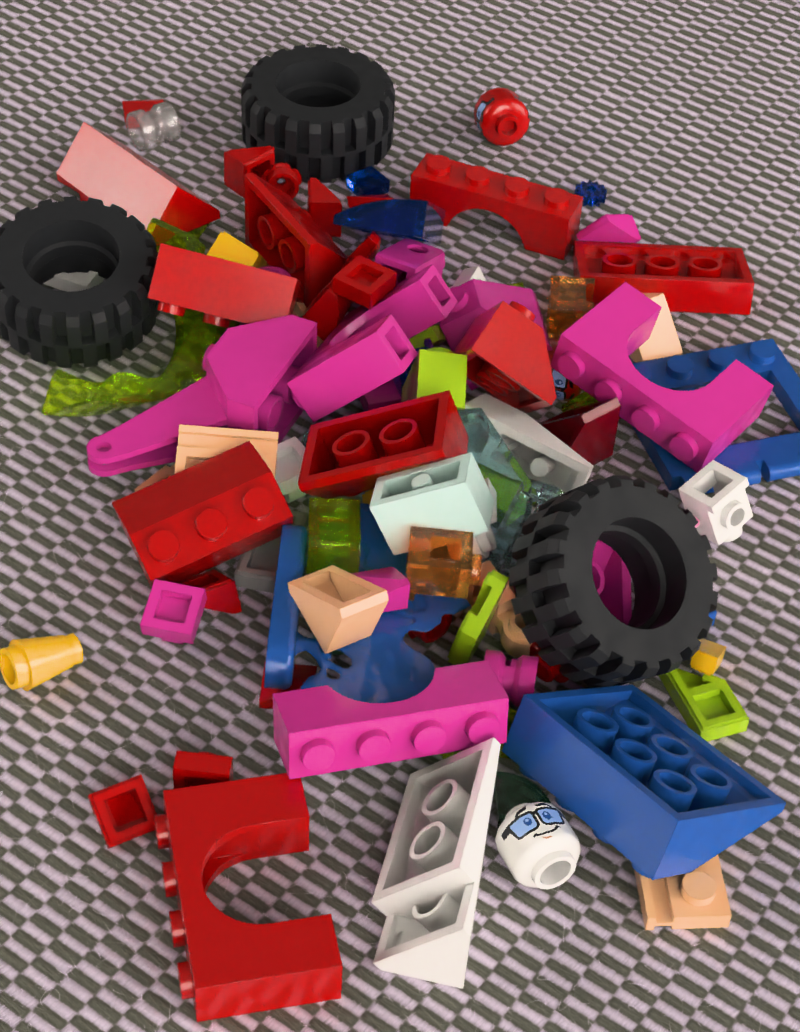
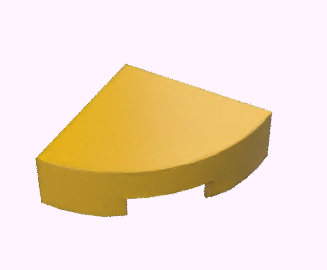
M700 639L699 650L691 657L690 665L691 668L711 676L721 665L727 647L706 639Z

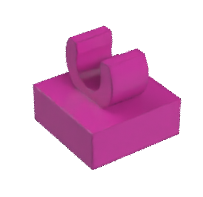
M154 579L140 622L142 634L159 637L162 641L182 645L184 643L193 644L207 601L206 590L204 588Z

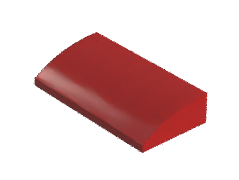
M574 241L573 243L574 288L577 308H594L624 282H627L641 293H664L670 312L750 315L755 283L742 248Z

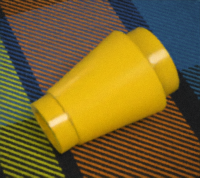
M74 633L13 639L8 647L0 649V670L4 681L12 690L22 688L25 691H29L72 668L74 665L83 662V649L78 637Z

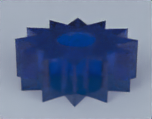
M591 180L588 183L582 181L581 184H576L574 194L583 196V206L589 205L592 208L593 205L599 207L600 203H605L607 189H604V185H598V181L594 183Z

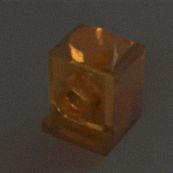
M551 275L546 315V330L549 338L560 339L561 334L594 308V302H592L595 287L594 278Z
M411 526L405 573L411 584L409 600L414 601L415 594L467 599L469 585L479 586L482 567V554H473V532Z

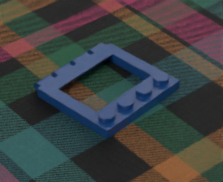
M773 338L632 363L645 378L659 386L672 390L689 391L708 385L737 359L774 385L772 391L800 431V378ZM633 427L669 491L677 490L697 473ZM800 432L727 446L714 460L747 477L749 486L759 484L761 482V475L766 482L800 476ZM713 487L705 494L714 493Z

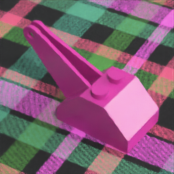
M291 314L227 328L216 344H210L204 354L202 362L203 370L206 371L204 378L118 427L92 438L88 442L86 449L90 472L100 477H108L128 471L176 462L179 424L279 432L278 444L281 443L304 411L295 403L291 390L286 383L317 349V322Z

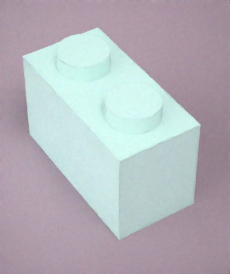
M472 452L378 477L369 509L393 555H398L410 551H425L434 545L456 539H472L481 533L489 531L494 498Z

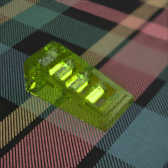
M309 497L306 575L331 565L337 566L349 573L359 572L361 555L360 500Z

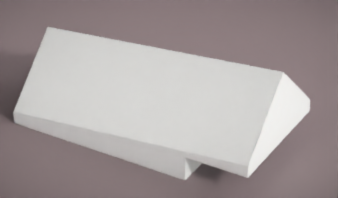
M494 737L411 773L371 902L387 916L373 964L382 971L461 989L464 987L501 746Z

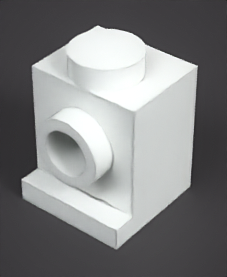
M715 460L709 462L678 488L685 510L688 509L693 516L700 520L699 526L696 528L701 536L706 535L708 540L718 546L722 542L736 540L742 534V526L753 517L745 488L749 486L747 477ZM713 487L715 495L711 498L705 493Z

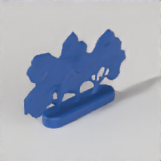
M336 501L333 504L332 510L324 511L312 519L314 529L327 540L329 550L318 557L306 556L308 530L305 526L296 524L282 525L267 643L264 688L282 690L290 688L293 681L295 655L302 651H307L316 659L321 670L317 674L308 677L301 686V689L328 685L347 698L367 703L397 702L422 692L431 683L435 667L430 659L421 652L413 650L403 641L405 634L410 630L426 633L441 623L443 615H453L471 606L452 582H443L439 579L430 578L424 572L437 560L446 557L447 542L434 545L421 552L410 551L393 555L369 509L370 504ZM339 553H347L351 556L349 560H333L335 555ZM334 565L349 573L394 567L406 576L411 584L408 608L382 613L371 636L338 649L351 659L352 665L349 668H343L329 661L328 659H331L332 653L324 654L316 639L305 637L298 632L300 610L289 593L287 582L303 577L305 567L323 569ZM326 669H333L340 674L339 679L327 677Z

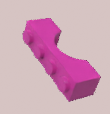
M488 660L435 668L431 683L422 692L411 698L391 703H367L353 700L339 694L328 685L274 693V741L289 780L466 750L493 737L502 744L507 743L509 697Z

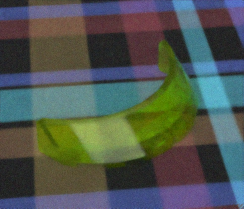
M152 218L148 224L147 231L152 234L156 242L157 252H159L160 244L163 243L201 254L205 253V245L194 235L157 218ZM186 308L184 317L174 315L176 326L175 347L167 367L159 377L145 378L128 372H118L112 374L103 382L95 383L77 378L62 370H56L50 381L42 413L43 415L61 417L96 416L167 399L206 376V371L202 367L204 354L210 344H216L227 328L202 322L203 312ZM231 320L229 328L239 326L240 322Z

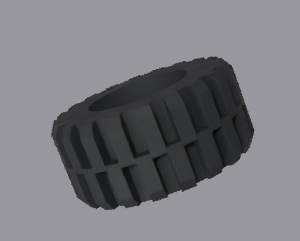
M316 44V47L299 45L294 46L292 50L286 51L281 49L275 51L272 57L266 55L256 65H253L242 83L243 142L246 148L274 147L275 164L283 162L288 163L292 169L296 168L300 172L303 182H308L310 178H317L321 183L332 182V179L341 178L342 181L351 179L358 172L362 175L370 171L374 165H378L392 146L395 107L393 82L387 72L375 60L370 62L366 55L360 52L356 54L351 53L348 48L338 46L335 49L327 48V45Z
M76 196L64 197V201L52 202V199L40 201L38 207L34 209L26 207L17 212L14 221L8 219L0 227V336L4 340L10 341V346L25 356L29 352L31 353L32 360L47 365L48 361H53L61 368H72V364L84 363V368L97 366L99 360L107 358L110 362L120 358L123 355L124 349L127 348L130 351L143 341V335L146 336L151 332L156 324V316L160 313L157 310L159 301L147 298L158 256L156 242L152 234L145 230V225L135 216L127 217V211L113 203L108 207L104 205L102 200L90 197L88 201H78ZM89 271L98 272V276L106 279L92 288L72 292L57 291L42 286L43 283L54 278V275L62 272L88 273Z
M613 475L606 479L599 478L551 498L540 505L537 513L528 517L522 526L521 532L525 536L515 540L512 558L517 560V564L509 568V586H515L517 598L511 599L515 615L521 613L526 625L521 630L529 644L536 642L541 650L537 654L550 667L560 664L559 672L562 676L574 682L583 680L588 686L593 687L620 686L669 673L679 668L682 661L691 659L699 650L701 644L699 640L706 638L711 628L713 619L708 615L709 612L715 611L717 607L718 592L713 591V581L718 579L716 563L710 564L707 550L712 548L707 536H700L695 525L699 522L688 509L682 511L677 506L680 500L665 489L656 492L657 485L642 478L633 480L626 475ZM597 540L606 543L615 550L630 572L634 586L635 602L628 625L610 613L596 590L592 574V557Z

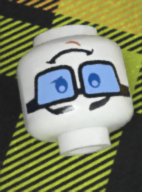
M522 803L513 807L499 826L495 838L498 852L514 879L525 887L547 890L563 884L574 873L581 852L577 835L562 812L551 803Z

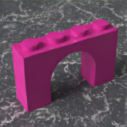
M432 264L397 284L391 292L371 309L361 305L349 312L286 383L291 390L295 403L299 408L306 411L313 423L399 376L409 367L418 354L409 339L445 319L458 303L435 266Z
M624 282L561 334L550 365L598 401L617 397L621 405L619 416L698 473L760 416L774 385L737 359L708 385L696 390H672L659 386L645 378L634 367L629 355L650 338L662 307L627 282Z

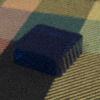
M369 166L347 175L346 187L356 196L380 195L389 192L390 180L373 166Z

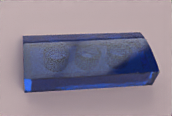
M381 200L361 204L334 215L333 224L358 232L371 233L374 231L378 235L441 244L446 210L423 200Z

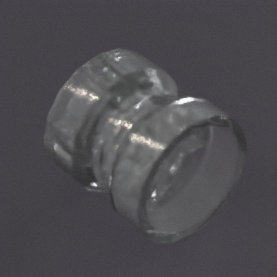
M164 101L155 104L147 112L139 109L127 114L126 126L129 137L134 147L140 152L154 148L158 142L168 144L180 139V122L176 111L169 102Z

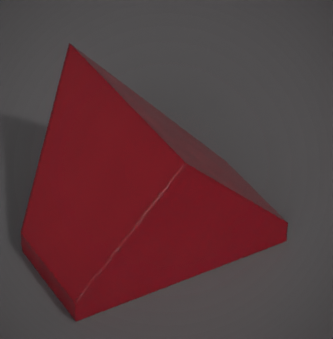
M615 397L565 410L539 424L589 463L595 465L613 455L621 405L618 398Z

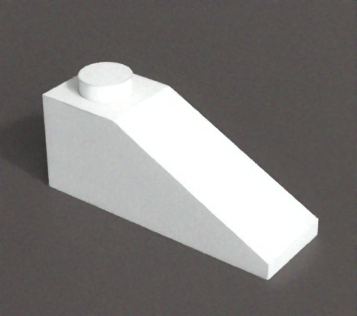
M487 393L465 403L461 419L469 436L467 453L472 452L476 461L549 499L587 483L594 466L528 414Z

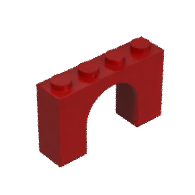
M287 773L163 790L164 814L154 815L158 850L169 848L171 861L161 862L164 892L166 898L177 896L179 910L169 911L173 948L185 946L187 961L177 963L181 1000L193 998L196 1021L201 1022L341 999L343 965L331 914L267 924L246 923L222 913L206 895L214 879L224 870L237 863L251 859L309 851L310 816L301 778L289 780Z

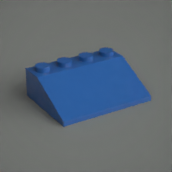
M633 684L524 694L507 735V743H504L501 750L519 765V770L524 776L540 783L555 796V801L559 806L574 812L592 828L593 834L599 840L616 848L631 861V866L636 872L652 880L692 872L782 813L786 802Z

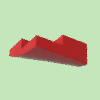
M372 231L346 258L339 271L358 255L375 262V256L380 249L381 237ZM333 279L308 304L301 318L317 322V335L323 341L340 324L353 304V301L332 291Z

